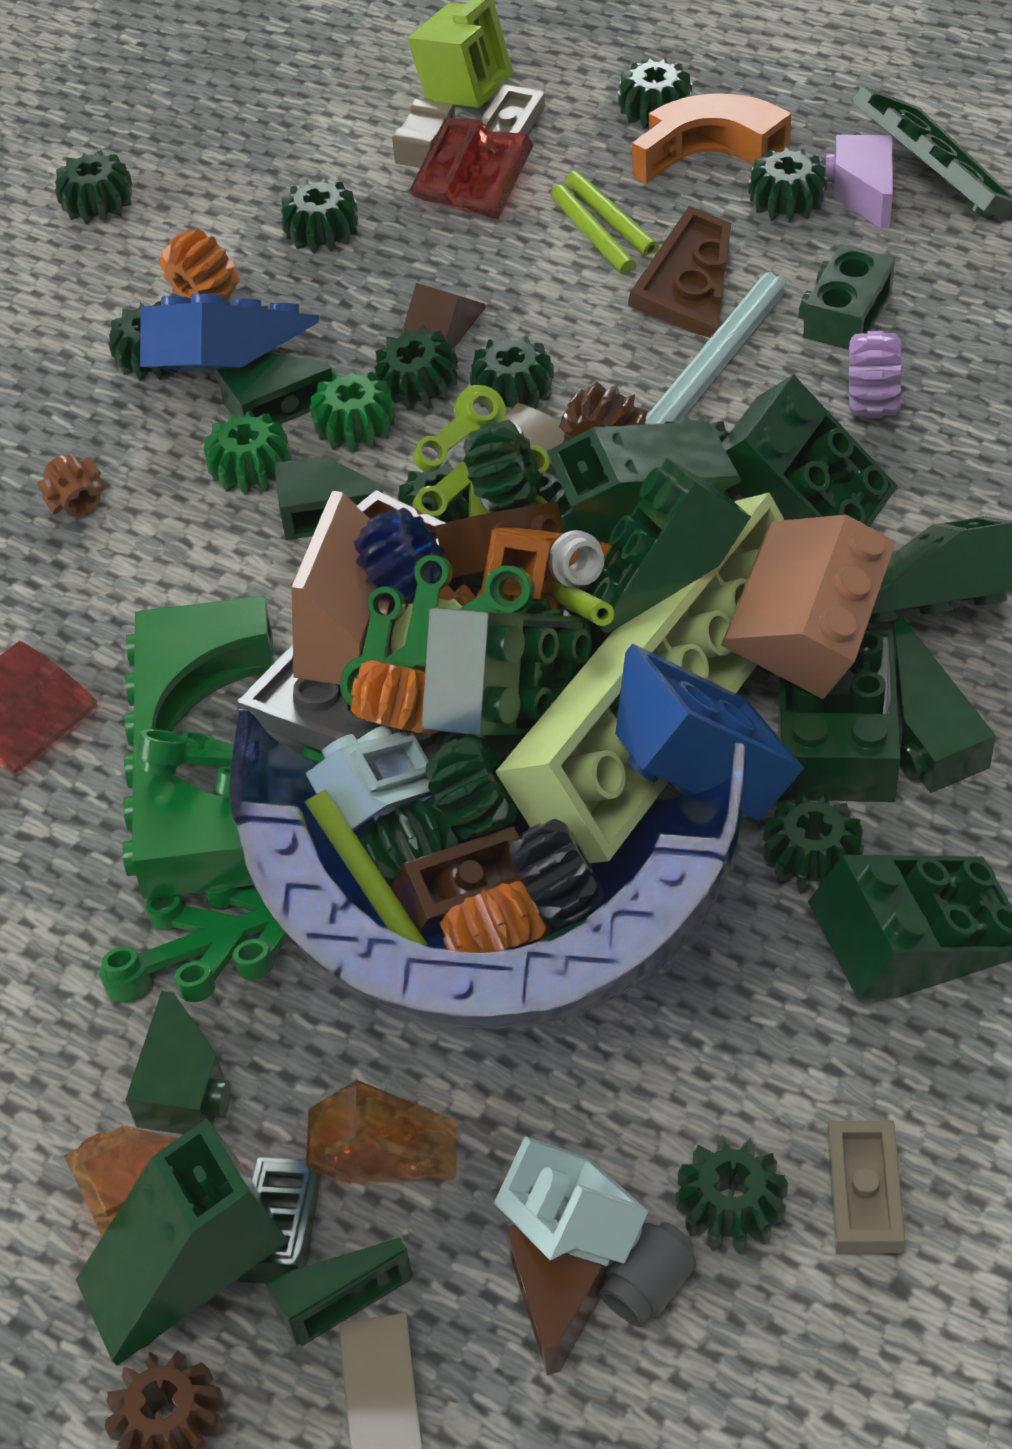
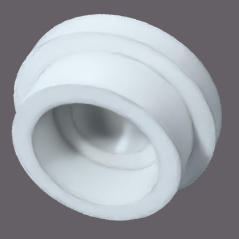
M574 530L566 532L551 547L548 558L549 570L556 581L567 587L578 588L592 583L599 577L604 567V554L599 542L595 537L583 531ZM578 550L577 561L572 566H569L572 554Z

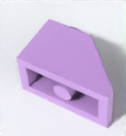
M836 135L835 154L826 153L825 158L827 182H833V198L877 227L890 229L893 198L892 135Z

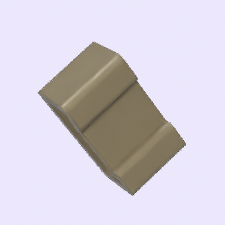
M420 98L414 100L409 116L402 127L397 128L392 137L396 164L433 170L457 129L454 104Z

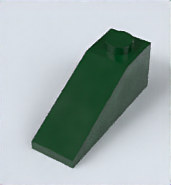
M904 618L894 622L893 635L900 764L908 777L911 779L918 777L931 794L989 769L996 735Z

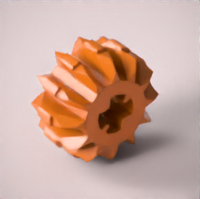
M198 228L193 231L187 229L181 235L177 234L167 243L168 246L161 251L162 256L158 261L164 271L163 278L173 287L172 292H177L181 297L192 298V294L221 295L222 301L225 302L231 298L230 295L236 290V285L240 282L239 276L234 270L236 267L235 262L228 258L226 249L221 248L217 244L215 237H207L204 231Z
M374 660L361 664L358 676L354 678L351 691L353 696L351 711L357 718L416 733L431 735L439 732V730L422 729L425 672Z
M515 881L510 884L502 883L495 888L484 889L480 894L473 897L465 898L463 903L451 907L440 922L445 935L443 941L449 955L454 957L459 969L472 973L483 969L490 970L506 961L507 957L548 937L551 932L547 920L541 915L521 881Z

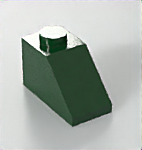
M266 353L241 368H220L216 370L223 404L233 416L237 418L244 417L249 410L255 418L269 413L272 421L280 424L311 412V396L316 394L318 383L331 382L333 377L332 367L327 361Z
M326 456L274 463L278 502L285 540L313 537L332 491L343 492L356 506L376 490L383 493L382 484Z
M161 990L125 1100L136 1128L184 1135L206 1118L213 1125L215 1118L223 1119L226 1116L231 1098V1083L229 1080H224L217 1054L175 993Z

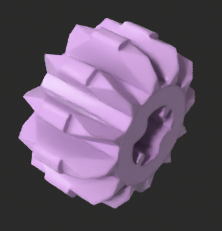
M868 331V334H854L850 340L849 408L854 416L883 418L884 415H896L901 408V340L896 333Z

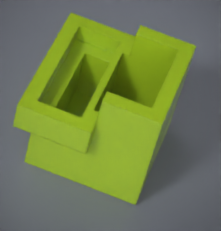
M469 0L466 4L449 2L407 37L424 95L433 101L480 108L500 90L499 86L514 74L494 0Z

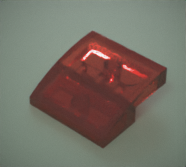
M445 117L409 191L414 197L423 201L499 219L534 144L526 133L489 131L482 119Z
M20 640L0 655V764L13 775H16L97 706V700L69 674L46 656Z

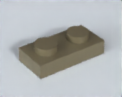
M503 84L470 135L471 151L513 159L545 108L544 92Z
M894 1120L828 1121L827 1139L836 1254L904 1253L906 1240Z

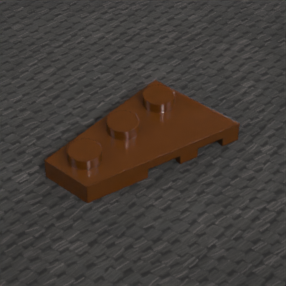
M688 206L630 291L628 306L691 333L711 338L718 330L719 311L723 294V280L731 223Z

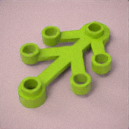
M473 385L464 389L454 404L455 419L437 435L423 437L416 445L412 455L415 465L425 472L436 471L446 460L448 451L466 438L470 432L480 429V426L493 421H497V423L504 421L506 406L502 397L492 388L483 385ZM480 403L488 409L489 415L483 416L478 414L473 404ZM530 445L539 463L541 477L549 467V456L540 446ZM430 447L434 449L438 454V460L431 461L426 459L422 453V448ZM464 461L435 486L422 488L412 503V507L418 511L439 519L446 510L447 504L469 485V517L491 513V511H487L482 506L480 497L474 495V487L468 479L469 473ZM537 495L535 502L524 506L545 504L547 501ZM430 497L434 499L438 505V510H427L422 504V498ZM484 572L462 576V580L471 585H481Z

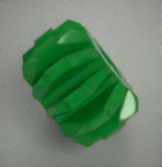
M354 369L347 376L333 373L332 381L319 382L316 394L311 396L310 411L314 429L318 433L319 440L327 439L333 450L344 442L347 443L352 453L359 442H363L373 449L375 437L388 439L390 426L395 424L396 410L395 402L392 401L391 390L388 388L387 381L376 379L374 372H368L363 376H359Z
M250 410L244 417L237 418L229 414L227 423H213L212 433L204 438L205 445L203 449L208 473L212 476L213 481H220L225 492L236 487L237 484L244 495L249 491L250 485L255 484L266 492L268 479L276 481L274 463L291 460L287 433L283 430L282 424L272 421L269 413L257 418L254 417Z

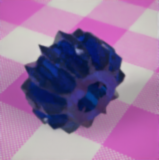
M405 507L397 511L390 509L384 514L382 512L367 522V526L360 530V536L354 541L355 549L360 554L356 562L357 565L364 568L367 574L366 581H372L377 588L393 587L398 589L403 594L405 601L409 603L414 602L418 584L414 574L417 562L427 555L442 557L445 550L437 544L434 538L436 532H430L425 526L424 518L421 516L413 517L411 511ZM435 561L428 564L425 569V577L430 583H437L442 577V568ZM385 593L381 596V598L389 596L391 601L395 603L391 594Z

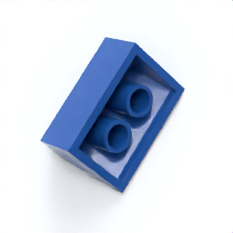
M633 643L625 652L615 734L630 753V756L627 758L629 765L638 774L651 782H656L658 778L670 782L680 793L688 798L695 799L698 795L708 798L719 810L730 816H733L737 811L760 821L804 769L802 764L746 698Z

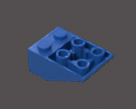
M192 294V298L163 296L161 297V305L141 307L140 367L173 370L241 368L319 323V315L299 313V304L270 303V310H268V306H261V300L235 298L231 299L230 305V302L222 301L221 295Z

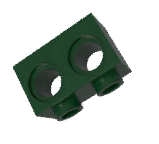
M840 244L830 262H822L813 291L807 290L802 297L798 317L804 320L803 338L849 350L850 340L854 334H868V331H871L892 293L895 257Z

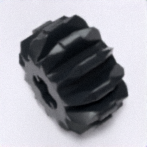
M552 819L542 825L540 823L524 831L521 837L510 844L509 856L513 861V866L529 893L531 900L534 901L539 912L545 917L549 925L560 929L571 923L574 924L590 916L593 910L604 903L605 891L600 884V880L584 854L582 847H580L573 833L570 832L564 822Z

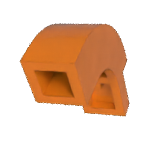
M703 94L665 104L649 113V131L632 142L633 177L647 184L680 159L701 152L727 153L754 165L755 159L765 158L767 150L783 152L785 146L790 148L791 113L767 101L737 94Z

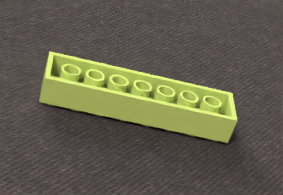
M770 493L734 501L751 518L720 566L613 630L496 770L497 776L530 828L539 823L542 825L552 819H558L564 822L570 832L573 833L590 863L610 861L668 784V781L662 778H658L656 782H651L638 774L627 761V758L630 756L629 751L615 734L625 652L632 643L735 694L757 666L756 663L723 647L721 643L767 528L772 521L784 520Z

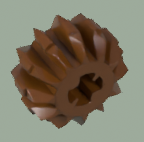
M596 382L588 387L587 390L581 389L567 404L568 408L562 415L559 428L565 432L563 442L593 427L645 425L648 410L634 406L635 394L628 397L621 395L617 383L606 390L601 384Z
M177 1350L166 1366L161 1365L156 1354L149 1352L146 1359L147 1370L139 1374L134 1369L123 1367L121 1376L128 1389L108 1391L106 1400L114 1414L105 1420V1429L111 1440L119 1441L116 1449H209L202 1436L222 1435L224 1424L221 1416L216 1412L224 1407L225 1400L220 1387L210 1385L213 1377L210 1369L205 1364L200 1362L190 1367L186 1355ZM165 1405L169 1412L173 1411L174 1406L176 1408L174 1413L165 1419L162 1418L160 1412H157L156 1417H154V1413Z

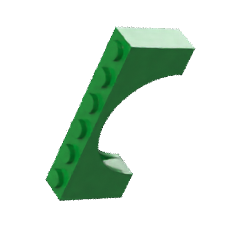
M265 596L135 611V634L126 635L127 657L130 667H134V672L126 673L125 675L128 703L130 706H134V712L125 713L127 742L129 746H133V753L124 755L128 788H133V796L124 797L123 799L126 828L128 832L132 831V840L123 841V862L126 875L137 877L143 899L229 887L236 888L284 882L283 840L274 799L248 800L214 795L186 783L175 774L164 776L145 772L140 768L141 759L136 756L142 730L157 729L172 732L181 718L203 698L233 682L263 674L274 664L272 629Z

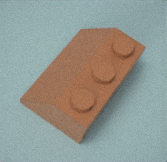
M332 491L291 587L293 678L339 685L345 666L351 660L363 654L371 615L367 606L370 594L379 587H393L402 593L404 584V568L396 567V544L343 492ZM388 593L383 594L378 601L379 610L384 615H389L393 611L392 599L394 600V598Z
M848 515L772 521L767 528L721 645L824 699L855 662L896 541Z

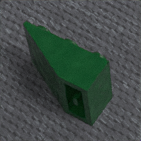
M794 374L756 397L721 443L742 481L732 486L743 499L770 493L784 520L848 515L870 527L898 486Z
M709 421L593 427L547 450L570 507L583 532L592 535L598 542L609 543L610 535L615 525L623 516H630L642 497H640L639 492L647 475L655 467L661 468L667 458L722 492L742 482Z
M669 458L665 460L661 468L655 467L647 475L639 492L642 498L630 516H623L615 525L609 539L611 547L604 556V567L599 577L592 583L579 587V589L609 603L613 607L615 614L612 622L606 626L597 625L601 631L607 634L720 566L751 518L746 511L724 492Z
M981 516L929 526L891 555L868 623L896 620L899 618L898 610L919 608L920 614L947 612L953 610V601L973 600L974 605H989L1007 601V592L1012 591V521Z
M430 608L422 729L472 735L527 734L587 663L592 649V641L589 634L590 620L576 616Z
M893 629L865 630L855 662L824 699L779 676L778 737L802 764L804 769L778 800H796L801 792L808 800L818 801L826 793L829 801L895 802L900 766V743Z
M842 855L808 900L857 999L899 998L1012 961V905L998 883L994 871L982 856Z
M206 1118L151 1157L76 1278V1282L112 1362L118 1366L140 1349L150 1345L158 1336L195 1309L205 1305L213 1296L250 1269L264 1262L272 1253L285 1245L288 1240L243 1165Z

